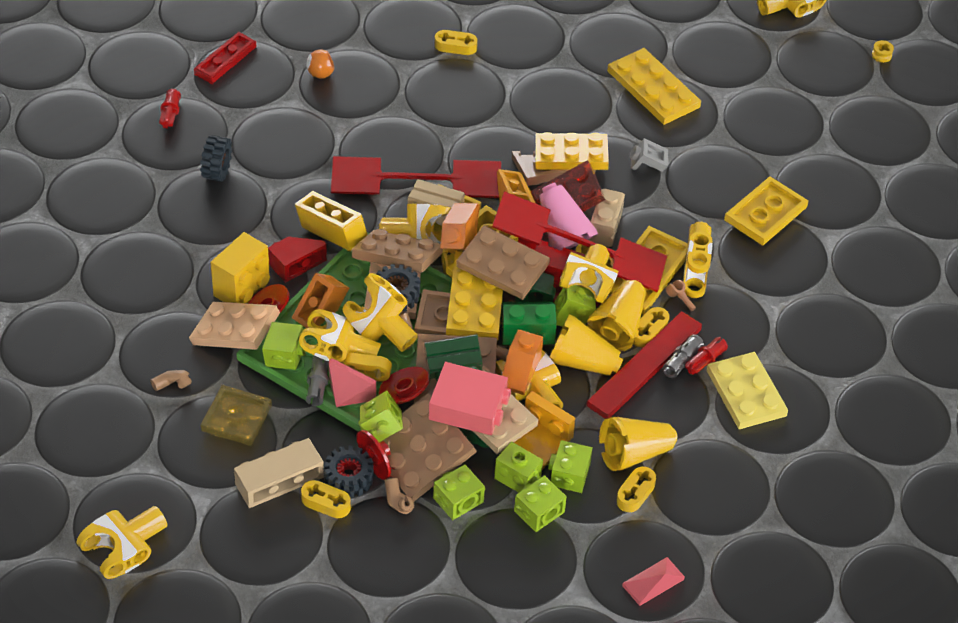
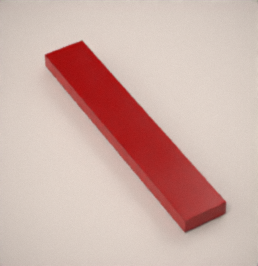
M681 311L587 401V407L603 418L609 419L671 359L677 347L682 346L692 334L696 335L701 331L702 324Z

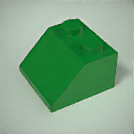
M502 302L503 345L512 344L518 329L542 336L543 344H555L557 323L556 309L553 302Z

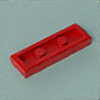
M237 32L194 68V75L213 84L257 47L256 41Z

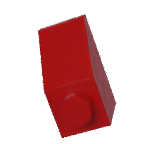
M287 237L268 247L269 266L286 283L327 261L326 243L322 240Z

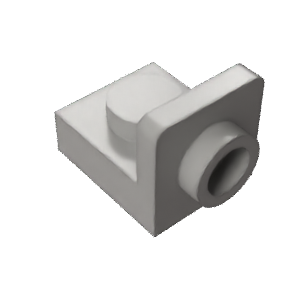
M645 138L638 146L635 145L630 152L631 169L636 170L641 163H645L663 172L668 166V149Z

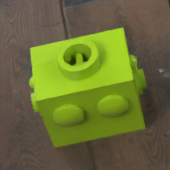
M573 285L567 289L563 288L554 302L557 325L563 327L569 314L586 324L589 316L596 310V300L594 299L593 292L579 285Z
M271 323L262 348L266 367L297 369L301 356H304L306 353L299 343L303 325Z
M385 391L360 406V421L358 423L361 430L368 431L380 442L403 429L402 410L388 391Z
M561 440L557 455L552 454L548 470H552L551 482L558 488L582 493L591 464L593 447Z
M511 441L496 458L494 479L519 493L525 485L533 484L541 478L543 459Z
M463 465L453 472L445 473L439 480L434 482L433 499L454 520L484 502L485 486L466 465Z
M544 475L533 484L525 485L516 494L514 511L537 532L565 513L567 496Z

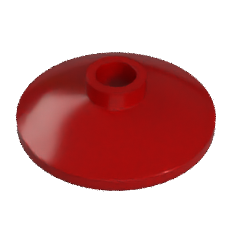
M281 284L270 285L255 294L248 304L276 305L281 313L288 303L289 291Z
M407 367L398 370L381 384L379 395L388 391L397 404L411 401L427 388L430 376L422 367Z
M366 430L359 431L357 433L358 447L362 448V454L367 451L369 458H372L374 474L383 480L388 479L391 476L388 458L391 452L388 445L384 441L379 442L375 436Z

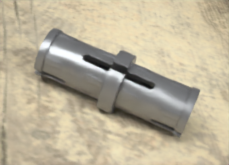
M692 334L682 346L677 347L671 359L662 367L664 374L670 378H675L685 367L686 362L691 360L698 349L704 346L702 338Z
M314 355L311 373L307 377L309 387L306 402L310 404L313 397L312 406H319L323 403L324 389L329 381L327 376L329 361L324 360L323 362V359Z

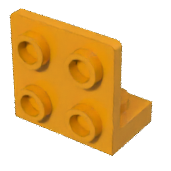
M531 391L526 397L525 407L538 418V426L514 443L543 459V470L549 464L551 455H557L561 440L569 442L573 438L576 418Z

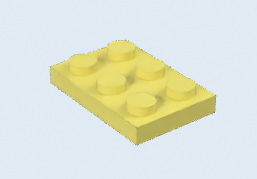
M755 352L707 365L706 371L738 429L787 416L788 409Z

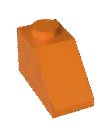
M454 203L442 223L441 249L455 254L456 251L464 252L477 235L480 204Z
M315 273L292 319L305 328H309L307 321L311 312L321 309L335 313L344 300L349 287L331 275ZM317 316L313 318V322L320 326L325 322V319Z
M518 329L509 348L502 376L508 377L507 388L511 389L512 392L525 395L541 359L542 336Z

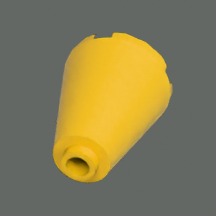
M636 280L624 281L587 320V326L619 351L630 349L635 342L646 296L643 285Z
M571 314L568 315L556 340L554 349H552L549 356L554 364L609 376L612 371L618 372L623 358L619 357L621 352Z
M621 417L605 419L602 422L599 433V444L604 443L605 452H601L602 458L606 466L612 471L624 470L670 451L677 442V433L668 423Z

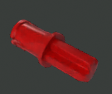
M169 89L166 92L165 101L160 107L161 116L159 123L165 129L168 126H173L175 116L179 113L178 104L181 93L176 89Z
M716 337L707 346L699 348L697 354L685 364L688 373L691 375L696 374L708 364L714 363L715 358L728 349L727 342L724 339L721 340V337Z

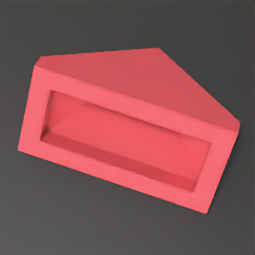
M333 358L329 360V380L336 407L364 403L376 397V380Z
M666 557L625 581L622 586L637 604L641 606L683 581L685 576Z

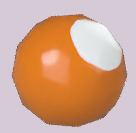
M323 49L315 50L308 56L306 67L313 77L321 79L333 73L334 64L328 51Z

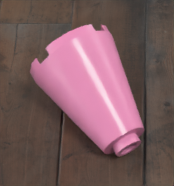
M552 183L542 188L543 193L539 195L541 206L551 209L547 221L548 225L587 240L598 235L596 228L562 185L557 186L556 183ZM547 232L550 247L562 250L563 247L570 249L579 244Z

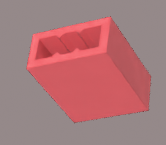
M445 362L429 402V420L492 436L495 425L500 426L504 412L501 410L503 404L507 405L510 399L511 389L507 388L508 377Z

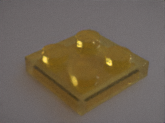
M222 385L201 423V431L252 446L272 407V399Z

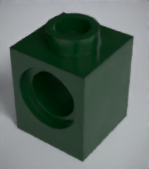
M542 273L522 300L515 296L514 301L552 302L556 294V287H553L554 276Z

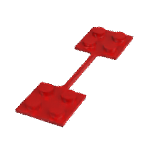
M333 156L331 193L380 195V182L383 179H419L450 181L453 184L454 190L464 192L469 197L499 198L497 171L501 169V161L453 160L452 174L382 172L381 158Z
M504 191L492 228L538 246L545 232H551L586 247L597 244L548 225L547 221L551 209ZM620 238L616 251L607 248L609 256L613 259L612 268L619 271L617 277L624 280H636L643 287L658 292L667 255L624 238Z

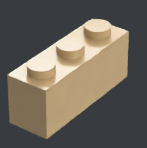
M307 438L235 467V485L248 507L251 508L300 488L308 481H317L324 478L323 460L311 440Z

